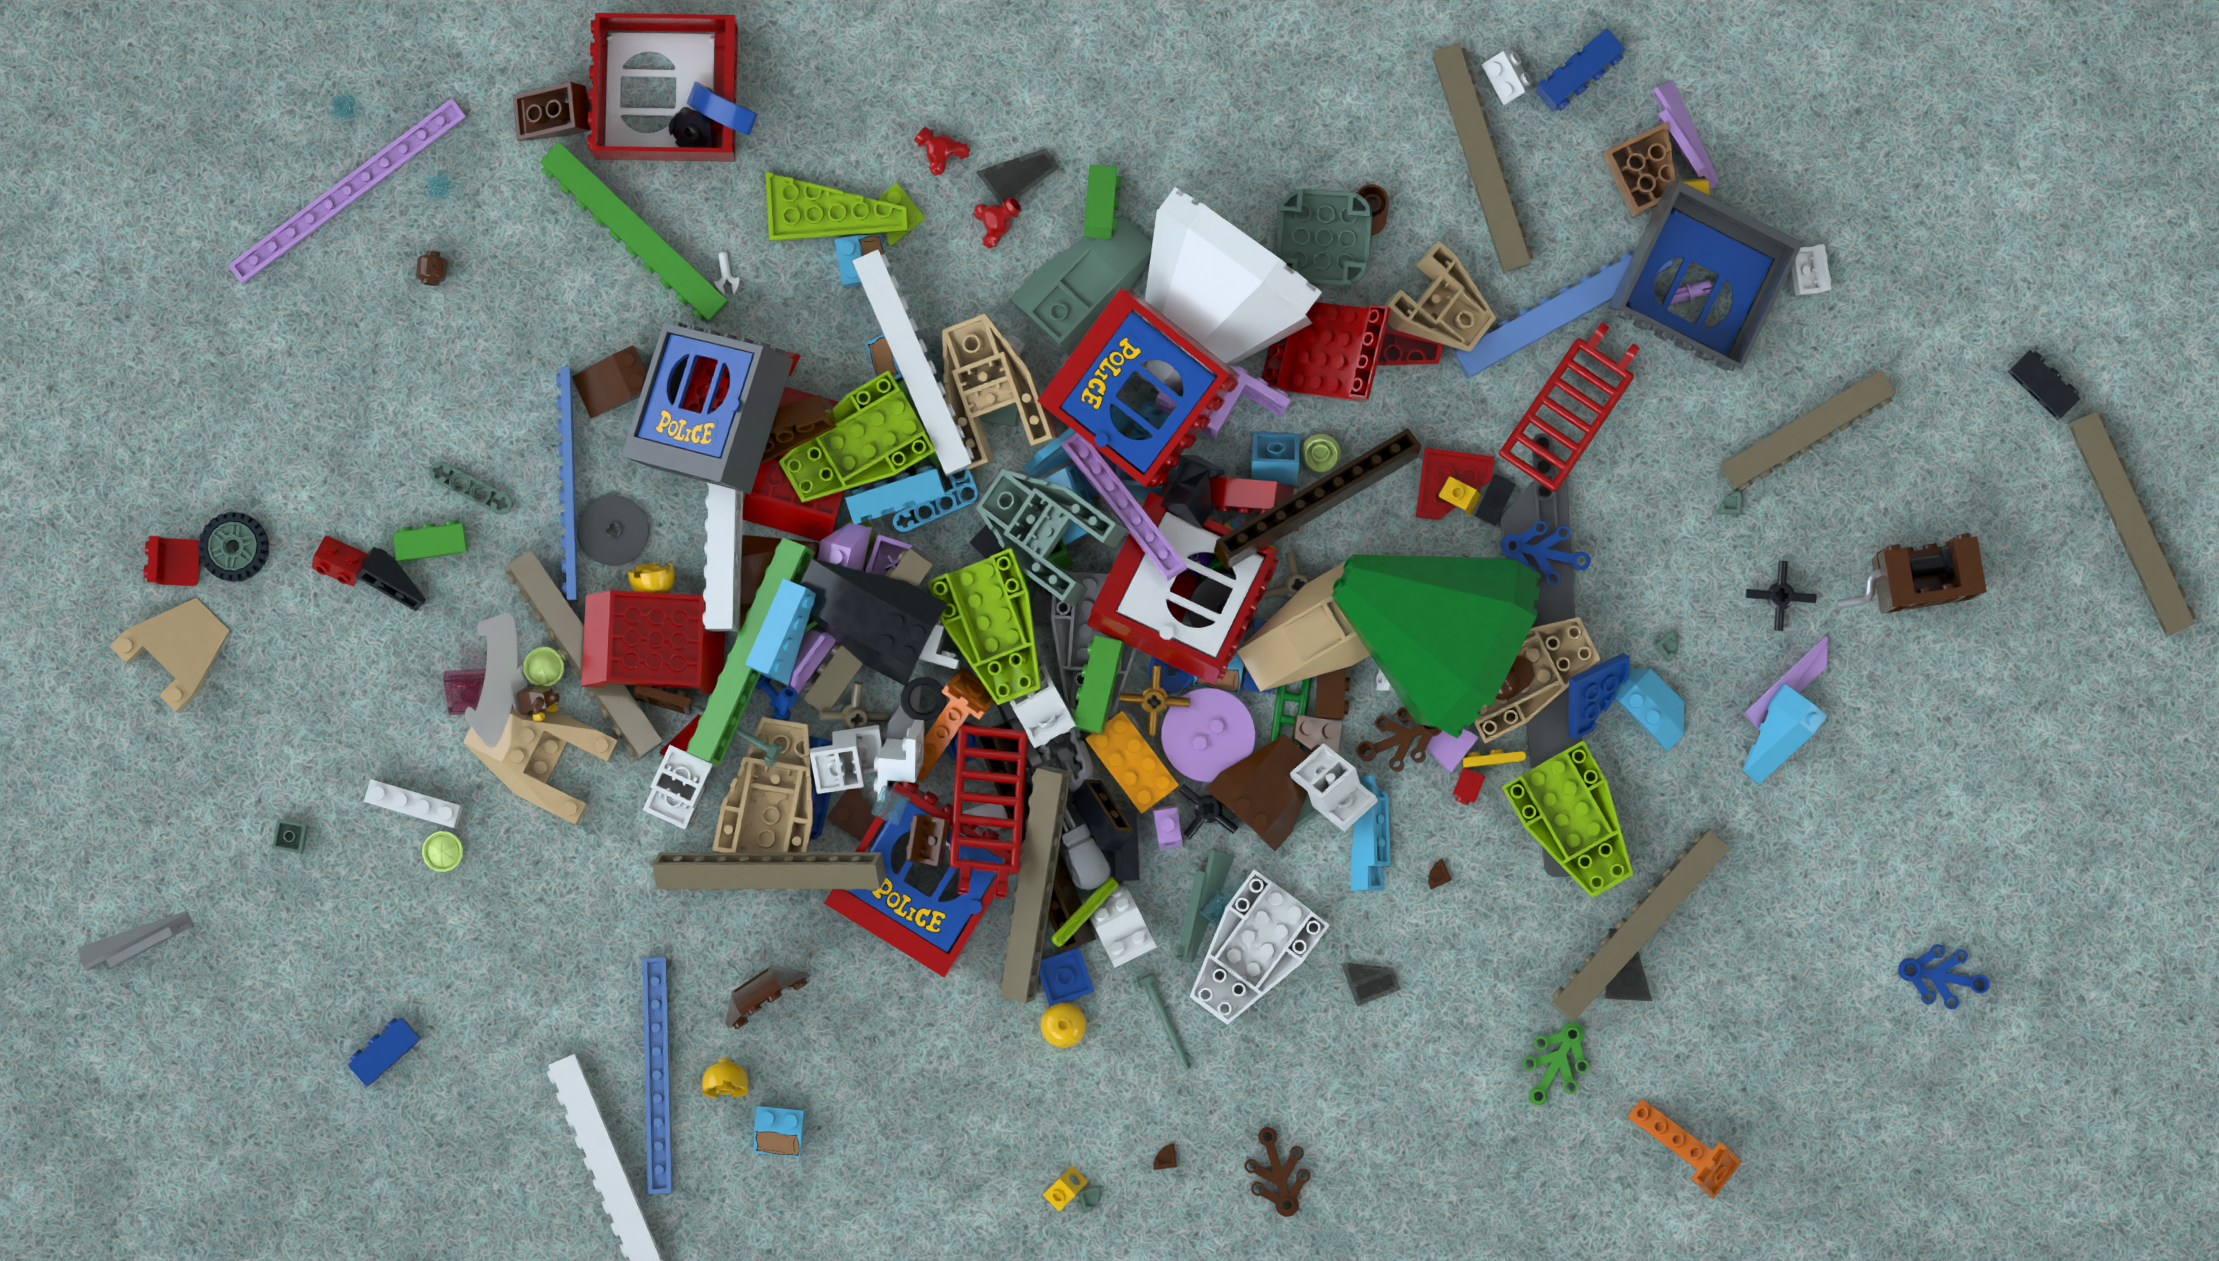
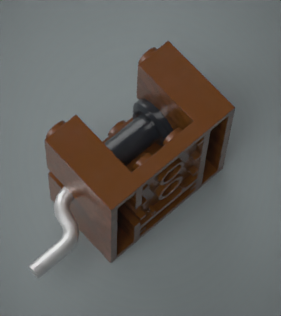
M1970 533L1959 534L1947 541L1945 546L1937 547V543L1923 545L1922 550L1914 551V547L1901 548L1900 544L1886 546V548L1876 553L1877 556L1871 559L1873 572L1866 581V592L1861 596L1837 599V606L1840 609L1868 603L1875 594V583L1881 614L1973 600L1987 592L1978 537H1971Z

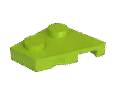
M897 182L879 196L880 201L907 208L909 231L886 233L888 243L892 247L926 218Z

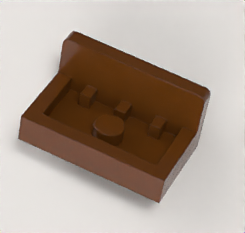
M914 814L910 824L911 833L906 848V861L942 866L950 820L928 814Z

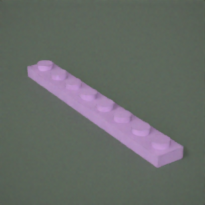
M1078 433L1061 442L1063 449L1125 528L1128 529L1129 533L1165 579L1169 581L1186 570L1185 562L1093 445Z

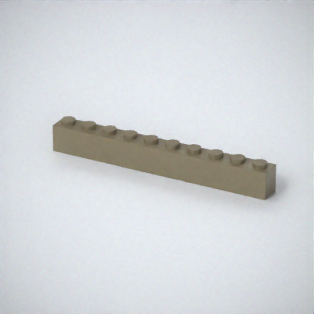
M1460 43L1432 52V58L1502 272L1505 274L1530 266L1533 254L1530 246H1525L1523 237H1526L1525 229L1522 223L1518 224L1516 215H1519L1516 202H1511L1509 193H1512L1508 179L1504 180L1502 171H1505L1501 157L1497 158L1494 151L1497 149L1494 136L1489 135L1487 128L1490 127V122L1487 114H1482L1480 108L1483 105L1480 92H1475L1473 86L1476 83L1472 70L1468 71L1466 62L1469 61L1466 49H1461Z
M2097 411L2069 423L2068 427L2165 636H2170L2194 625L2193 619L2196 618L2194 611L2190 606L2187 607L2183 599L2186 597L2181 585L2177 586L2174 579L2176 576L2175 570L2170 563L2167 564L2164 558L2166 551L2162 543H2158L2154 536L2156 534L2155 527L2151 521H2147L2144 514L2146 512L2142 500L2137 499L2134 493L2136 486L2131 478H2127L2125 470H2127L2125 462L2121 457L2118 458L2114 450L2117 449L2113 437H2108L2105 430L2107 424L2104 417L2098 415Z
M530 549L507 564L505 575L512 585L516 584L520 590L518 594L525 604L529 603L533 609L531 612L538 623L542 622L545 626V634L551 642H556L560 648L558 652L564 661H569L573 667L571 671L578 681L582 680L584 626ZM606 683L605 688H584L588 697L591 700L595 699L599 707L597 708L604 719L608 718L611 722V730L617 738H622L626 744L624 748L630 757L634 756L638 761L661 745L662 739L624 684Z
M1042 766L1036 768L1032 776V783L1034 784L1033 793L1028 801L1030 812L1025 821L1026 837L1021 845L1023 855L1020 870L1017 873L1019 876L1018 885L1014 890L1015 906L1010 914L1012 924L1006 939L1008 949L1003 959V966L1005 968L999 983L1000 997L1022 1003L1035 1000L1071 771Z
M1708 830L1705 834L1702 831L1698 833L1692 840L1695 845L1689 851L1685 848L1676 859L1679 862L1675 867L1669 866L1661 874V877L1664 879L1658 885L1654 882L1645 892L1648 895L1643 902L1638 900L1631 907L1630 911L1632 914L1627 920L1623 917L1614 926L1617 931L1611 937L1607 934L1598 944L1601 947L1596 954L1591 952L1583 960L1585 966L1580 971L1575 969L1567 978L1570 983L1565 988L1560 986L1551 997L1554 1000L1551 1002V1005L1570 1023L1574 1022L1730 850L1712 831Z
M882 852L659 853L652 864L657 889L667 890L755 889L759 891L777 889L782 891L786 889H799L805 891L809 889H822L827 891L831 889H844L850 891L854 889H867L872 891L880 889L886 878Z

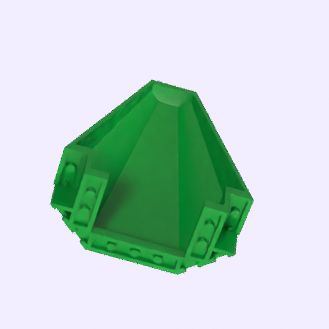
M1352 554L1343 566L1344 572L1341 578H1338L1333 585L1334 592L1332 598L1416 724L1430 727L1436 726L1458 738L1462 734L1465 725L1470 726L1481 715V708L1484 705L1489 707L1494 702L1537 617L1534 603L1536 604L1539 599V588L1536 585L1540 580L1541 574L1518 562V559Z

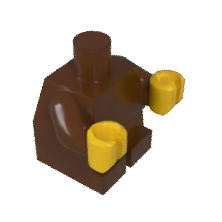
M529 685L517 692L522 715H527L533 711L534 721L545 719V714L540 712L542 709L553 713L558 710L557 705L554 703L559 702L560 696L558 693H553L551 687Z

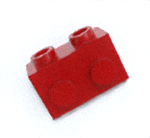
M325 535L313 556L312 568L322 575H328L337 579L342 584L354 587L357 580L355 576L367 553Z

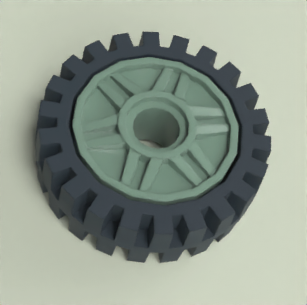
M227 512L212 518L209 521L210 523L203 528L204 530L199 537L200 542H198L199 556L203 565L211 574L225 581H244L253 577L265 565L269 555V541L264 528L254 518L238 512ZM232 541H238L239 549L235 553H230L228 549Z

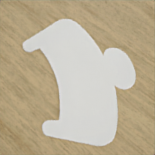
M509 613L480 621L478 624L479 635H486L485 680L476 710L467 707L465 711V719L485 745L490 748L495 747L499 742L512 704L516 711L520 710L517 692L527 687V678L523 671L524 666H520L517 669V632L514 618Z

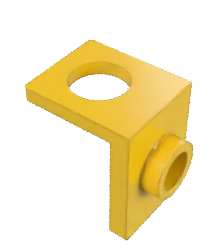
M1449 477L1439 497L1463 509L1467 515L1471 516L1482 495L1476 489Z
M1072 1165L1043 1196L1060 1211L1079 1193L1088 1181ZM1069 1175L1076 1176L1079 1180V1185L1072 1183Z

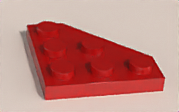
M1425 447L1415 517L1439 521L1457 507L1439 497L1449 477L1477 491L1490 482L1492 479L1494 456Z

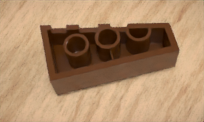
M817 395L778 408L760 465L836 428L832 405L823 396Z

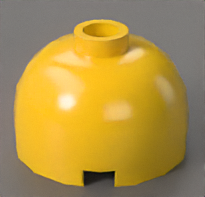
M657 562L635 566L636 571L634 572L629 569L628 578L631 588L634 592L668 593L673 588L675 582L674 564L667 562L668 566L660 567L656 565L659 563Z
M1060 1002L1048 1007L1041 1017L1040 1029L1043 1037L1049 1044L1057 1048L1075 1046L1083 1039L1086 1033L1087 1021L1084 1013L1078 1006L1070 1002Z
M718 1059V1063L709 1066L703 1074L702 1093L707 1097L718 1098V1094H732L731 1098L744 1096L749 1091V1081L745 1069L739 1064L732 1062V1059Z

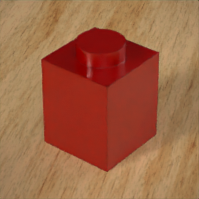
M1463 768L1452 795L1456 796L1455 801L1467 806L1469 802L1475 803L1485 776Z

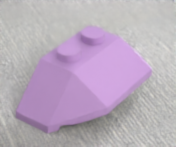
M850 522L821 540L817 560L863 571L872 528L860 524L854 525Z
M822 627L811 628L803 635L789 683L786 685V687H793L798 695L838 642Z

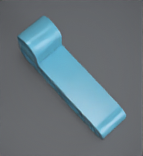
M964 469L965 475L961 479H955L952 475L949 476L953 489L946 491L947 495L913 505L895 514L893 517L895 529L899 533L906 534L975 504L979 494L970 471ZM969 488L975 492L973 499L967 501L961 495L963 490ZM944 498H950L953 501V506L948 510L940 507V502ZM923 507H928L932 511L928 519L919 517V511ZM913 511L919 522L915 524L914 520H911L907 523L908 527L903 528L902 525H897L903 516L905 519L912 518L910 513Z

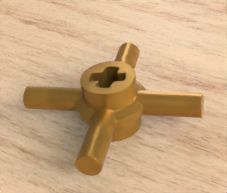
M1154 664L1152 666L1151 686L1146 688L1142 694L1120 692L1119 702L1140 703L1142 708L1149 713L1147 735H1156L1158 714L1163 712L1167 706L1189 707L1190 698L1169 697L1167 692L1160 687L1162 665ZM1152 695H1157V699L1161 700V702L1157 701V705H1152V701L1148 700V698L1151 699Z

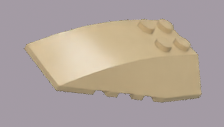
M762 717L754 736L771 746L775 742L782 745L781 754L771 768L764 763V757L767 752L750 743L748 752L740 764L741 767L730 785L731 788L727 797L724 798L721 805L712 850L714 852H807L813 825L809 725Z

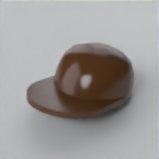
M1375 184L1365 185L1356 194L1365 198L1372 208L1371 236L1380 233L1386 225L1389 196L1381 186Z
M1517 655L1495 699L1508 700L1531 684L1534 677V669L1529 660Z

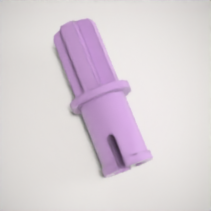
M1709 279L1690 285L1685 283V286L1677 289L1671 304L1684 300L1693 301L1695 297L1710 294L1712 289L1709 288L1711 287Z

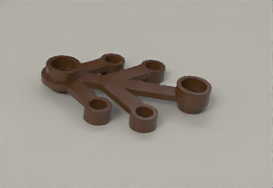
M1401 707L1397 710L1396 716L1400 722L1407 723L1410 721L1416 724L1406 707ZM1407 712V716L1401 718V714ZM1379 716L1375 720L1377 729L1381 732L1390 731L1397 735L1375 744L1370 741H1363L1357 746L1356 752L1363 761L1368 762L1373 760L1377 753L1399 745L1394 757L1389 760V766L1394 772H1400L1404 769L1405 764L1403 760L1413 739L1421 736L1417 747L1411 751L1410 756L1415 763H1422L1426 759L1425 750L1431 738L1439 735L1442 730L1436 726L1433 729H1429V726L1420 724L1409 729L1389 721L1385 716ZM1380 721H1386L1383 727H1379ZM1367 750L1372 751L1368 756H1365ZM1416 753H1422L1419 758H1415ZM1400 761L1398 767H1393L1395 762Z
M1265 1127L1260 1130L1258 1139L1262 1145L1266 1146L1273 1172L1260 1166L1255 1159H1248L1244 1167L1247 1172L1255 1173L1277 1185L1279 1195L1266 1189L1262 1182H1254L1251 1186V1192L1256 1196L1261 1195L1275 1203L1276 1210L1280 1215L1290 1217L1298 1211L1299 1202L1297 1196L1304 1183L1310 1180V1172L1307 1169L1298 1170L1296 1173L1297 1180L1288 1193L1286 1181L1297 1161L1304 1156V1150L1300 1146L1292 1147L1290 1156L1282 1169L1275 1147L1277 1133L1274 1129ZM1270 1132L1272 1139L1265 1141L1263 1139L1264 1133ZM1296 1148L1301 1150V1156L1298 1158L1292 1155V1151ZM1248 1162H1255L1256 1168L1249 1170L1247 1168ZM1300 1172H1307L1308 1177L1306 1180H1300ZM1256 1184L1262 1186L1263 1190L1261 1193L1254 1192L1253 1188ZM1286 1200L1292 1203L1291 1208L1288 1210L1283 1208V1202Z

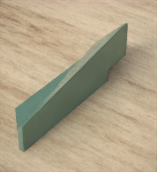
M1210 849L1206 871L1196 870L1178 950V960L1194 962L1233 863L1234 855Z

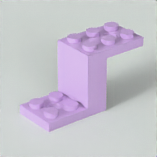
M1230 365L1229 367L1240 375L1237 379L1239 383L1231 393L1228 392L1223 398L1225 402L1217 412L1213 411L1209 417L1211 419L1210 423L1204 430L1200 429L1198 433L1215 441L1241 395L1246 396L1282 418L1288 409L1291 399L1288 398L1284 391L1280 389L1273 390L1268 387V383L1259 377L1254 379L1247 375L1248 372L1244 368ZM1160 390L1154 407L1170 416L1177 403Z

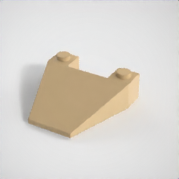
M1438 241L1426 251L1415 265L1433 280L1417 302L1401 289L1394 294L1384 305L1391 308L1387 323L1395 330L1470 352L1496 317L1457 256Z
M194 598L126 629L110 647L128 664H131L146 649L176 678L159 696L175 712L181 713L197 697L229 629L203 603Z

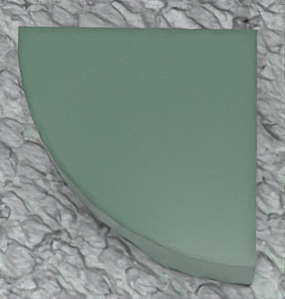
M1742 491L1733 492L1726 496L1719 505L1718 514L1741 515Z
M1674 630L1654 644L1667 663L1672 660L1677 651V636Z
M1101 1185L1079 1191L1078 1195L1083 1214L1091 1211L1098 1203L1101 1195Z

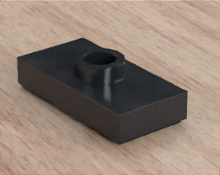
M1495 474L1475 517L1496 526L1516 484Z

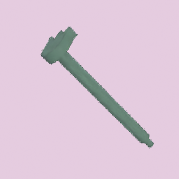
M693 704L691 707L700 716L705 712V708L701 706L697 707ZM737 727L734 734L767 752L764 757V763L772 768L781 754L783 746L777 742L771 746Z
M1150 974L1133 982L1136 989L1146 985L1180 1063L1183 1064L1185 1070L1189 1069L1186 1054L1153 983L1157 980L1156 974Z

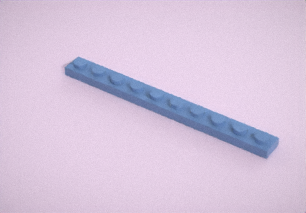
M560 367V373H557L556 376L557 387H561V396H557V408L562 410V419L558 420V433H562V443H559L558 450L559 457H563V466H559V478L564 480V489H560V503H564V512L560 514L561 526H565V536H561V548L566 550V559H562V573H566V582L562 583L563 596H567L568 601H578L572 369L570 367Z
M667 957L642 958L648 1194L672 1193Z

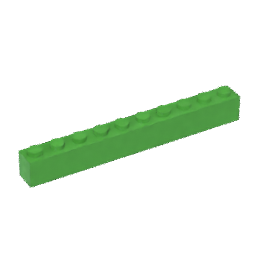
M560 142L540 161L543 166L541 171L549 179L555 177L560 182L558 187L566 195L572 193L577 198L575 203L582 210L585 211L588 208L594 214L591 218L599 226L602 227L605 224L611 230L608 234L616 242L619 243L622 240L627 245L625 250L633 258L639 256L644 261L642 266L649 273L653 274L656 272L661 277L659 282L666 289L670 290L673 288L678 293L676 298L683 305L686 306L689 303L695 309L692 313L700 321L703 322L706 319L710 323L726 307L729 302Z
M783 537L777 545L773 560L766 569L765 578L756 591V598L752 607L747 611L743 627L737 634L735 645L727 656L726 665L718 676L717 685L708 698L705 712L699 718L696 732L689 741L687 752L691 755L720 767L761 675L746 666L745 663L782 580L786 579L798 585L800 584L815 554L808 547Z

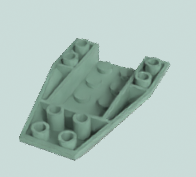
M1121 215L1118 217L1117 231H1112L1111 239L1086 237L1043 264L1009 300L1040 326L1070 357L1120 288L1132 290L1151 257L1152 242Z

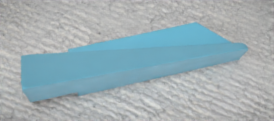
M1375 775L1358 777L1360 784L1377 797L1378 802L1354 823L1351 854V891L1384 890L1382 867L1391 866L1389 796L1385 790H1380L1375 784Z

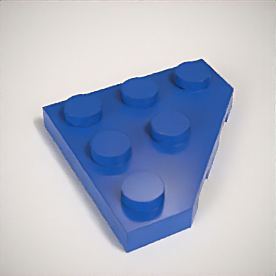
M1625 653L1569 678V736L1572 739L1576 740L1593 732L1598 724L1595 722L1602 710L1607 711L1615 699L1616 695H1614V692L1619 684H1625L1629 678L1630 657Z

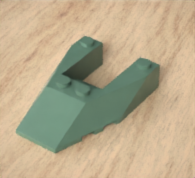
M1004 469L1000 471L976 507L989 529L993 531L999 540L998 543L1002 549L1013 548L1021 571L1061 601L1073 607H1076L1088 587L1048 558L1071 522H1075L1099 541L1114 549L1128 530L1066 486L1053 484Z

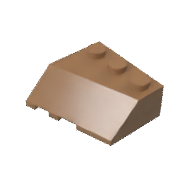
M1668 122L1606 150L1602 155L1632 218L1657 207L1668 182L1676 181Z

